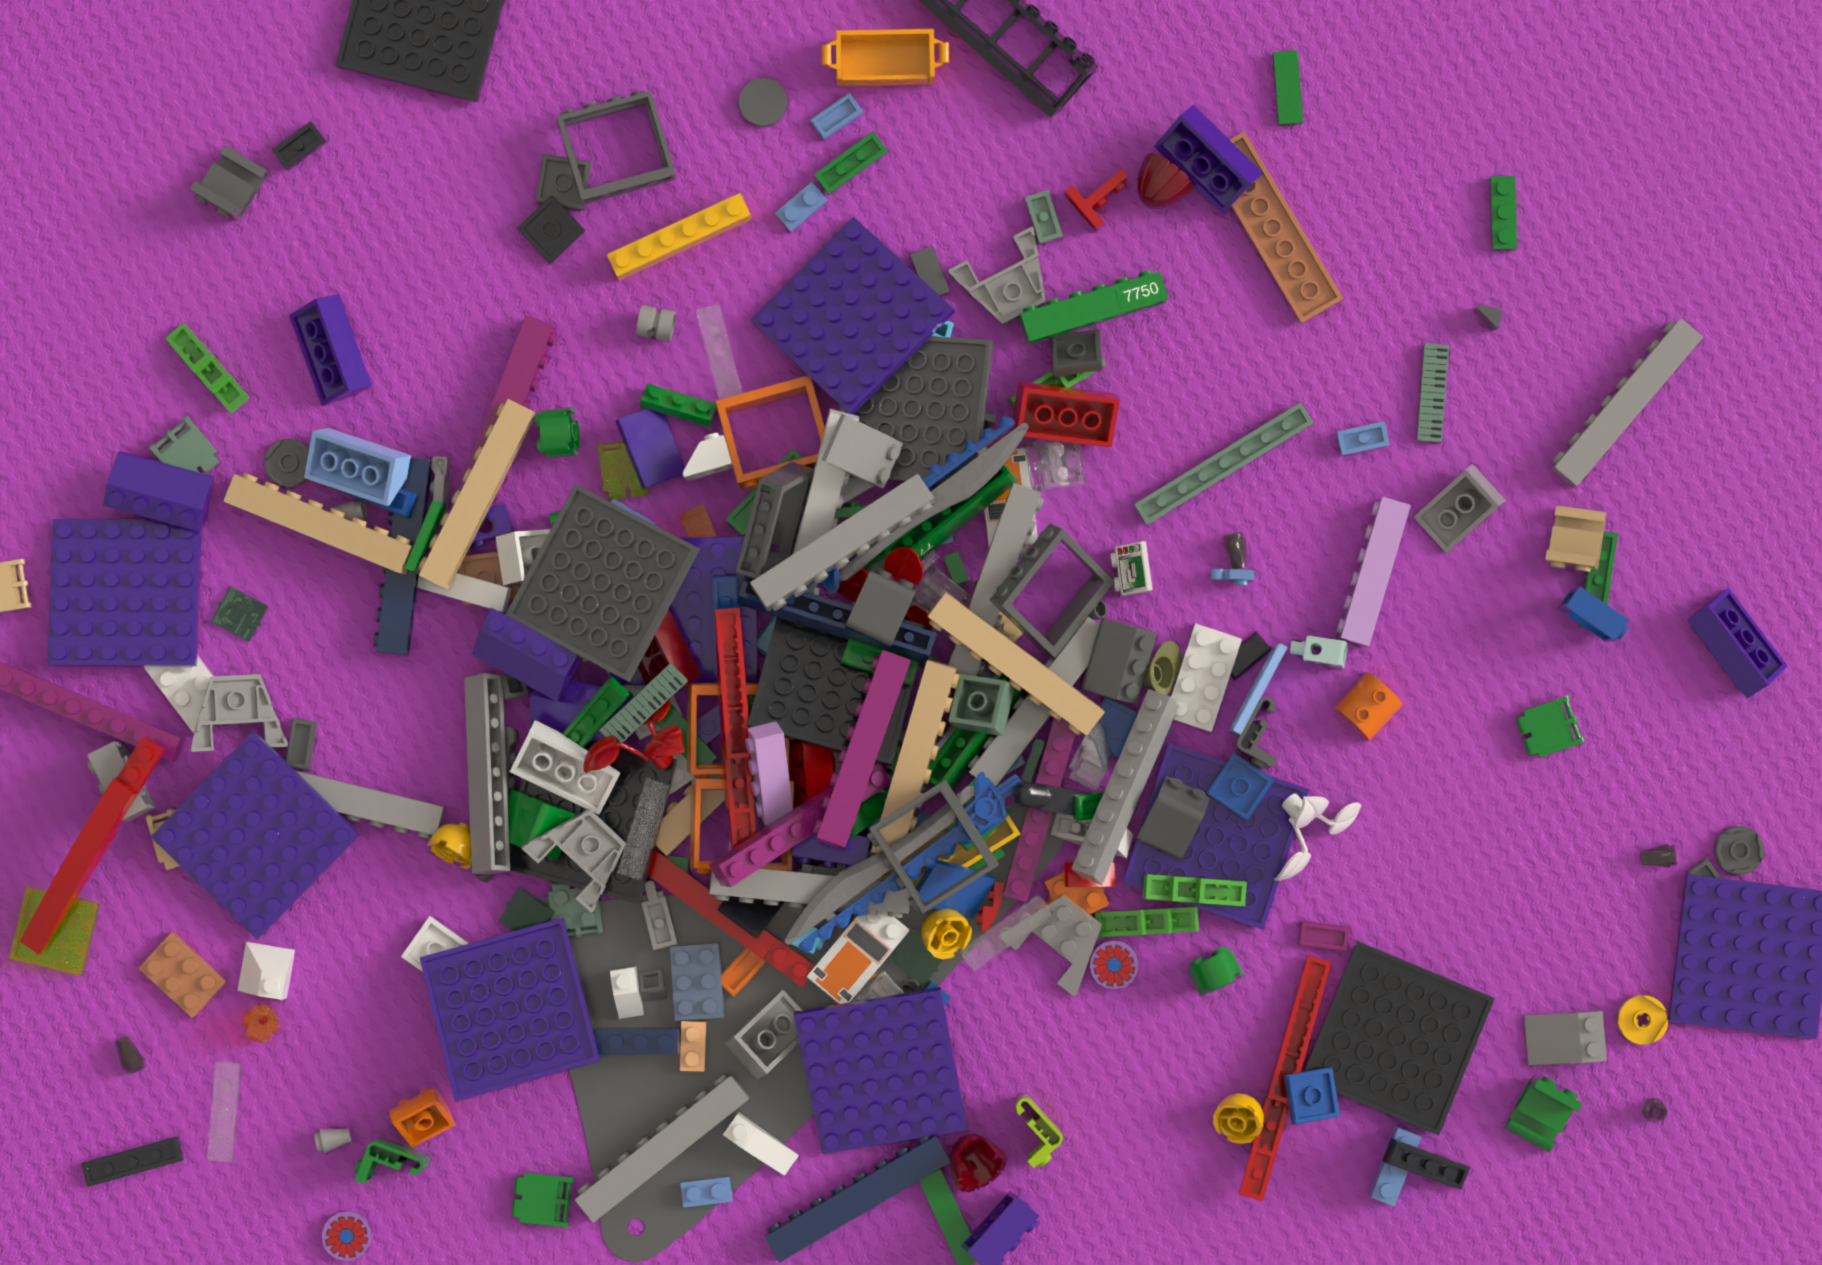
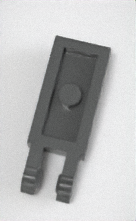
M509 726L505 727L507 796H509L511 789L516 790L517 778L510 770L518 755L517 751L514 750L515 746L519 743V732L517 729Z

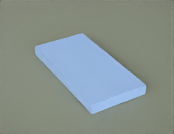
M1281 643L1273 646L1230 726L1229 732L1236 736L1241 735L1288 647Z

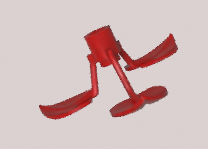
M899 547L887 555L884 569L894 576L893 580L900 581V578L914 585L920 582L923 577V566L913 549ZM862 568L849 581H841L838 592L856 602L868 577V572ZM918 605L911 606L904 619L927 625V630L932 631V625L929 624L931 619L927 616L928 613Z
M670 698L642 724L648 723V728L654 737L646 745L645 754L622 742L616 743L614 736H607L595 742L587 752L583 766L584 772L600 770L609 766L617 758L619 748H624L642 757L646 762L651 760L658 769L668 767L673 761V755L685 752L682 742V731L677 725L666 726L657 733L653 727V722L660 721L666 716L670 707Z

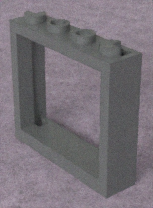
M635 91L630 94V97L623 99L621 96L609 98L607 103L600 105L597 102L589 103L583 106L584 109L574 111V109H567V111L557 116L556 123L581 205L675 180L676 173L651 91ZM645 105L663 168L585 189L566 126Z
M791 461L759 479L736 572L756 579L792 555L814 469ZM765 485L770 486V492L764 490ZM774 544L780 546L778 552L773 550Z
M1049 523L1044 531H1041L1033 545L1025 551L1018 564L1010 570L1004 582L996 588V592L989 601L1041 652L1056 658L1115 581L1063 528ZM1061 541L1093 575L1046 635L1043 636L1011 604Z
M946 780L869 828L871 833L867 835L874 847L880 846L885 853L881 858L888 869L893 867L897 872L898 876L894 877L901 890L907 888L912 896L908 898V901L915 912L920 909L922 913H925L999 866V863ZM941 792L986 864L924 902L879 830Z

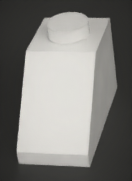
M637 966L611 970L613 996L619 1019L644 1015L639 991Z

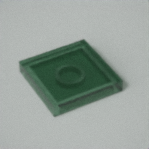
M1034 739L1020 777L1021 781L1031 782L1045 744L1043 740Z

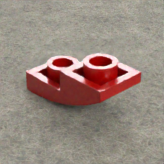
M1064 862L1065 887H1115L1114 862L1111 863L1102 885L1081 878L1071 869L1074 862Z
M995 882L994 887L990 889L988 901L993 902L992 906H982V911H977V925L981 926V931H987L996 917L1002 901L1004 882Z

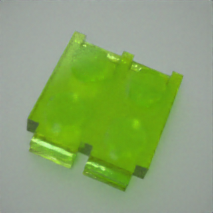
M620 440V443L603 445V442L598 443L603 491H608L609 499L627 498L626 489H630L631 497L649 495L648 487L642 489L623 440ZM620 448V450L604 451L605 449Z

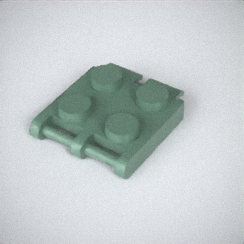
M187 415L183 417L184 420L173 430L169 429L166 431L167 435L155 445L152 443L149 446L162 463L199 472L198 469L202 468L207 473L220 462L215 456L219 452ZM186 424L189 425V426L186 427L182 432H180L177 436L175 435V434H176L181 428H183ZM171 438V441L168 442L163 448H161L160 450L158 449L162 444H164L168 439Z
M557 882L552 883L553 892H548L551 919L564 918L567 929L575 928V931L568 932L569 937L576 936L580 938L584 934L591 933L604 934L599 899L595 910L590 913L574 897L581 890L580 888L575 887L571 889L568 885ZM597 925V928L581 930V927Z

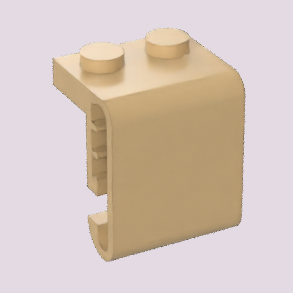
M1557 505L1550 547L1546 552L1545 560L1551 564V567L1565 569L1566 566L1575 567V570L1590 572V569L1598 570L1606 512Z

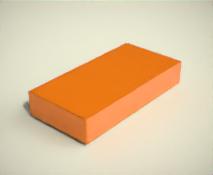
M746 947L722 973V987L735 997L767 961Z

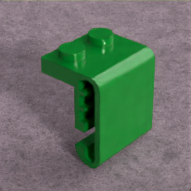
M511 789L507 799L509 842L521 848L523 844L575 817L576 814L552 806L537 798L529 797L528 794ZM556 845L546 857L558 860L562 850Z
M1532 1076L1504 1128L1546 1152H1550L1555 1145L1553 1141L1557 1133L1561 1134L1573 1110L1578 1112L1582 1102L1576 1100L1578 1097L1576 1093L1566 1088L1563 1092L1556 1089L1555 1085L1557 1083L1543 1076L1540 1080Z
M381 1137L368 1145L364 1157L357 1161L353 1173L357 1174L356 1182L365 1184L372 1179L377 1163L400 1170L406 1166L407 1158L419 1162L411 1168L409 1173L410 1175H416L429 1166L431 1159L426 1153Z

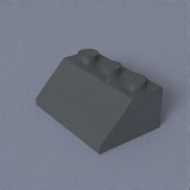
M1102 617L1081 688L1116 700L1137 704L1157 633L1142 626Z

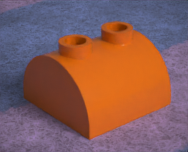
M1366 672L1333 708L1370 741L1403 706V703L1384 683L1371 673Z
M436 1087L424 1088L420 1091L419 1095L411 1099L401 1100L396 1107L389 1110L392 1123L412 1148L456 1125L449 1107Z

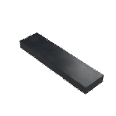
M176 1136L81 1163L87 1187L185 1159L179 1137Z
M1393 1138L1390 1139L1382 1159L1383 1162L1459 1190L1462 1189L1470 1169L1465 1164Z

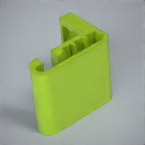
M1021 1094L1015 1101L1018 1115L1025 1111L1021 1104L1026 1101L1041 1116L1037 1121L1032 1115L1026 1119L1027 1125L1042 1140L1026 1156V1159L1033 1168L1037 1165L1043 1167L1052 1158L1050 1153L1062 1143L1063 1136L1059 1128L1028 1095Z

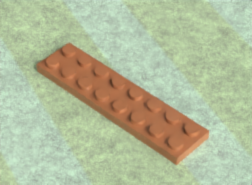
M1245 131L1231 138L1230 141L1263 174L1231 208L1299 323L1302 324L1344 298Z

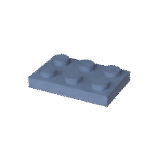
M720 943L670 946L675 1021L724 1018Z

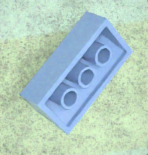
M334 429L312 431L304 478L389 506L407 479L411 455Z

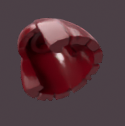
M1149 153L1145 156L1138 174L1137 191L1140 200L1146 206L1152 209L1169 207L1186 197L1193 190L1192 181L1175 164L1170 163L1169 160L1166 161L1164 157L1158 154Z
M976 1134L959 1137L954 1143L950 1154L952 1177L955 1185L961 1192H972L975 1189L978 1190L980 1187L990 1184L989 1181H994L1007 1164V1157L1003 1150L986 1138Z

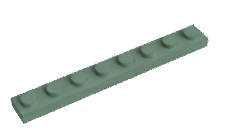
M1300 402L1134 504V507L1147 526L1304 430L1314 422Z

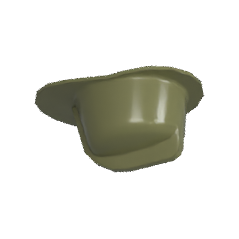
M1166 641L1162 643L1155 655L1150 658L1141 688L1155 690L1165 695L1169 694L1182 665L1181 650L1175 642Z

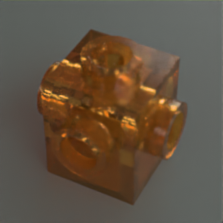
M258 1004L250 1008L249 1011H245L241 1025L245 1026L242 1038L263 1044L268 1043L271 1034H276L279 1020L276 1019L278 1012L272 1011V1007L264 1004Z

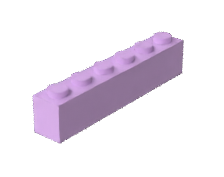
M1383 496L1379 499V502L1374 501L1371 515L1374 516L1372 525L1368 524L1365 530L1364 539H1367L1365 549L1361 548L1358 554L1357 562L1360 563L1358 572H1353L1350 585L1354 587L1351 596L1347 595L1345 598L1343 609H1346L1344 619L1340 618L1336 632L1340 633L1338 639L1363 647L1370 646L1411 505Z

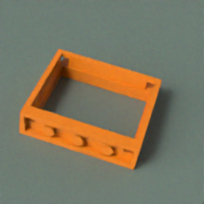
M808 375L716 400L740 489L757 488L760 478L790 462L743 474L727 414L808 393L820 440L822 441L825 427L813 383ZM818 454L793 460L792 462L814 469Z
M718 683L688 684L687 772L694 774V778L705 779L708 778V774H718V778H724L723 764H696L697 695H718ZM746 683L747 695H756L759 683ZM784 738L789 773V739Z
M692 779L690 868H697V873L711 874L709 864L713 861H699L701 789L725 790L724 779ZM790 781V789H791V797H792V805H793V799H794V781ZM792 848L780 855V863H767L761 868L792 871Z

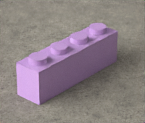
M776 721L748 728L749 738L745 739L747 750L751 753L752 759L748 760L751 774L754 775L751 788L754 796L757 798V803H754V810L757 818L761 817L765 825L772 824L793 810L784 732Z

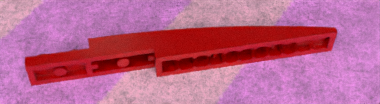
M740 608L714 610L721 747L731 849L756 834L754 800L751 788L752 775L748 765L751 753L748 752L745 739L749 738V726H747L749 717Z
M146 736L140 739L117 778L112 779L56 873L20 940L22 944L38 955L43 953L116 836L117 827L165 752L164 748Z
M654 849L648 872L649 877L760 958L770 963L801 987H804L809 980L807 978L808 974L815 967L813 963L766 929L763 930L757 939L717 911L723 900L714 899V894H709V888Z
M1309 955L1306 958L1262 1104L1264 1113L1263 1127L1259 1136H1255V1139L1251 1142V1150L1238 1192L1239 1195L1258 1201L1264 1200L1289 1111L1284 1075L1301 1072L1332 962Z

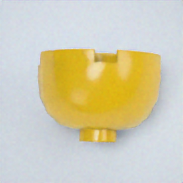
M459 823L458 825L444 824L438 828L427 843L428 846L433 845L430 850L439 858L452 865L454 861L462 863L460 868L469 869L472 866L470 827L464 823Z
M940 909L932 912L926 917L921 928V938L924 946L934 957L939 959L952 958L955 956L954 952L959 949L961 951L964 950L972 934L968 921L958 911L952 909Z
M1242 1093L1231 1094L1222 1099L1213 1115V1124L1216 1131L1220 1135L1222 1132L1228 1136L1227 1140L1239 1144L1250 1143L1255 1139V1136H1259L1264 1122V1113L1260 1104L1253 1097Z

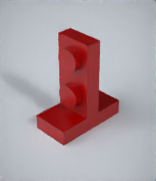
M1122 168L1086 199L1082 197L1073 185L1065 191L1064 196L1096 232L1103 226L1104 221L1093 208L1100 209L1109 201L1107 197L1112 192L1118 194L1127 186L1125 181H1127L1129 175Z

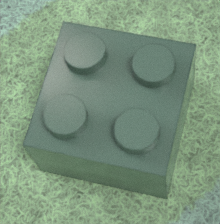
M959 674L960 677L953 699L949 722L957 729L1004 736L1014 688L1007 681Z

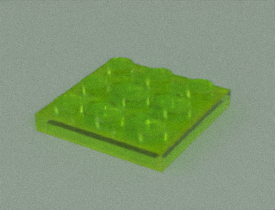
M26 886L9 959L82 976L100 903L76 898L43 953L38 955L22 944L20 940L47 890Z

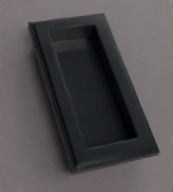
M1257 631L1240 644L1230 674L1234 681L1272 650Z

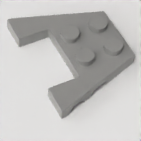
M1033 226L1013 236V240L1024 260L979 282L968 260L948 270L949 275L1001 325L1017 318L1020 313H1023L1022 309L1032 305L1039 307L1046 302Z
M261 674L209 677L190 752L214 751L212 725L260 722L263 723L264 741L272 748L288 747V742L283 735L280 722L272 707V702Z
M588 809L523 844L521 848L537 863L556 845L591 877L588 883L574 897L592 913L626 843L593 811Z
M1062 894L1038 909L1035 913L1003 931L999 938L1017 950L1031 932L1035 933L1072 963L1058 980L1057 984L1075 997L1102 924L1066 895Z

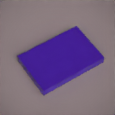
M646 409L615 420L642 489L683 476L685 466L663 413Z

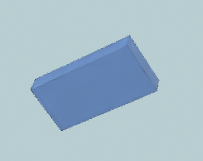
M849 92L811 118L810 122L823 141H825L864 114V112Z

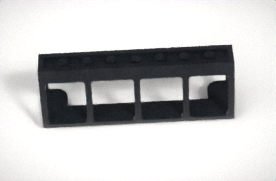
M919 0L1050 117L1056 115L1099 68L1095 64V59L1087 52L1082 53L1072 38L1069 36L1064 37L1058 31L1059 27L1051 20L1046 21L1040 15L1041 11L1033 4L1028 5L1024 0H1007L1016 10L992 37H989L961 12L962 6L968 0H959L955 5L948 0ZM1021 13L1053 40L1028 69H1025L997 44V40ZM1057 46L1071 56L1069 59L1070 64L1081 73L1061 99L1033 76V72Z

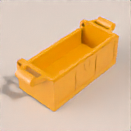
M934 29L837 30L836 40L821 46L822 66H828L837 70V86L935 85V68L949 63V43H943L935 39ZM934 44H939V63H935ZM831 46H836V64H832Z

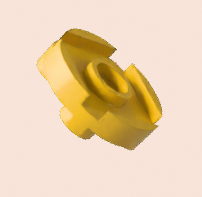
M1635 995L1621 1005L1617 1015V1026L1621 1034L1633 1043L1639 1045L1658 1041L1667 1030L1668 1019L1666 1010L1660 1001L1651 996ZM1646 1013V1019L1649 1021L1648 1024L1639 1026L1637 1024V1016H1642Z

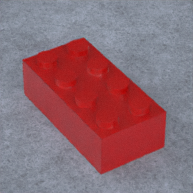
M1018 382L1012 417L1015 424L1011 430L1013 431L1022 423H1026L1029 425V430H1027L1024 437L1112 447L1120 399L1114 393Z

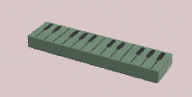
M1424 343L1416 441L1442 442L1449 345Z
M669 663L605 723L599 731L605 737L614 736L616 743L625 741L688 680L672 663Z

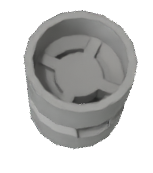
M642 305L637 322L636 336L651 338L654 335L657 340L671 342L676 321V311L662 309L658 312L656 307Z

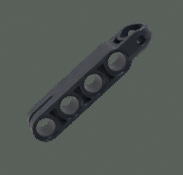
M1020 781L1014 791V801L1020 806L1075 816V796L1090 793Z

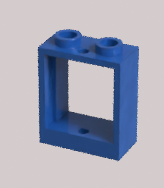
M1580 586L1570 589L1557 608L1605 642L1615 641L1617 638L1620 640L1628 630V627L1625 626L1629 621L1627 618Z

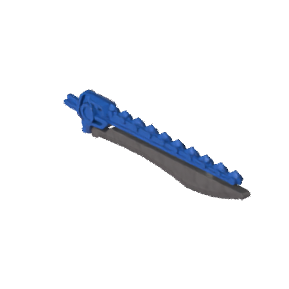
M1009 416L1002 417L996 431L992 430V428L984 429L978 443L974 440L966 441L962 454L957 452L949 453L944 466L939 464L931 465L926 478L920 475L928 489L932 488L977 453L979 454L977 458L931 491L934 496V504H932L933 508L922 516L918 513L911 518L912 522L902 529H899V527L895 528L890 532L891 536L883 542L875 541L869 545L870 549L863 555L853 559L857 555L855 554L848 560L851 562L843 570L834 568L827 573L829 576L821 581L824 588L828 589L830 595H834L840 588L841 581H849L854 574L909 530L937 513L973 496L1010 458L1027 430H1029V425L1022 423L987 449L986 447L1011 429L1015 424V421L1009 418Z
M980 772L974 779V786H966L956 795L961 805L966 803L971 796H974V799L964 807V810L980 835L1006 819L1004 799L1014 793L1017 784L1021 781L1016 774L995 787L990 779L985 777V773ZM946 803L925 822L902 839L890 845L889 847L899 863L952 824L955 814L948 803ZM957 819L954 828L904 864L902 868L910 880H916L919 877L922 866H926L928 869L936 867L940 854L945 855V857L951 856L954 853L957 842L965 845L970 844L971 840ZM883 850L860 863L842 870L828 882L796 920L785 938V944L790 945L826 918L828 921L826 924L798 945L804 952L812 951L817 937L822 940L830 939L833 927L835 925L840 928L847 927L851 914L854 913L857 916L865 915L870 901L875 904L883 903L888 889L893 892L900 891L901 888L894 879V877L898 876L895 871L838 915L834 913L835 910L890 870L881 858L885 854Z

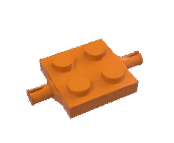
M1065 871L1044 880L1049 891L1050 900L1037 905V908L1040 909L1062 894L1066 895L1088 914H1092L1110 904L1105 896L1104 887H1065Z

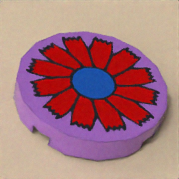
M1116 940L1103 942L1095 948L1090 956L1089 963L1091 975L1095 981L1107 989L1114 990L1124 988L1133 982L1138 973L1139 966L1134 950L1124 942Z
M343 1211L333 1215L326 1222L322 1231V1242L327 1253L335 1259L342 1261L355 1260L362 1256L370 1247L372 1240V1231L367 1219L353 1211Z

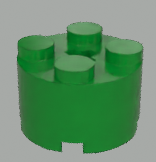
M573 407L542 410L541 413L535 416L536 426L540 428L541 438L537 439L538 450L540 453L544 452L548 459L579 455L575 448H580V429L578 420L573 421L572 414H576Z
M1223 946L1213 951L1211 958L1204 960L1201 957L1189 964L1190 969L1187 972L1200 997L1205 996V990H1208L1210 994L1233 983L1237 974L1239 978L1245 976L1232 949L1227 950L1226 946Z

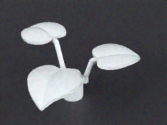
M1297 794L1289 796L1283 802L1282 808L1291 816L1289 822L1294 827L1302 850L1292 856L1280 874L1273 879L1275 881L1289 879L1301 872L1308 864L1311 854L1307 852L1308 849L1299 828L1305 827L1317 817L1331 825L1328 830L1330 834H1338L1352 824L1362 805L1358 802L1351 803L1345 806L1336 815L1335 819L1329 820L1321 815L1329 804L1326 798L1304 796L1302 800Z

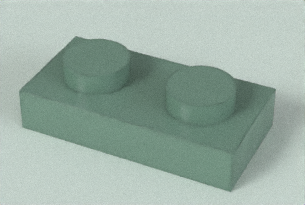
M1046 190L1025 197L1039 245L1063 238L1049 191Z

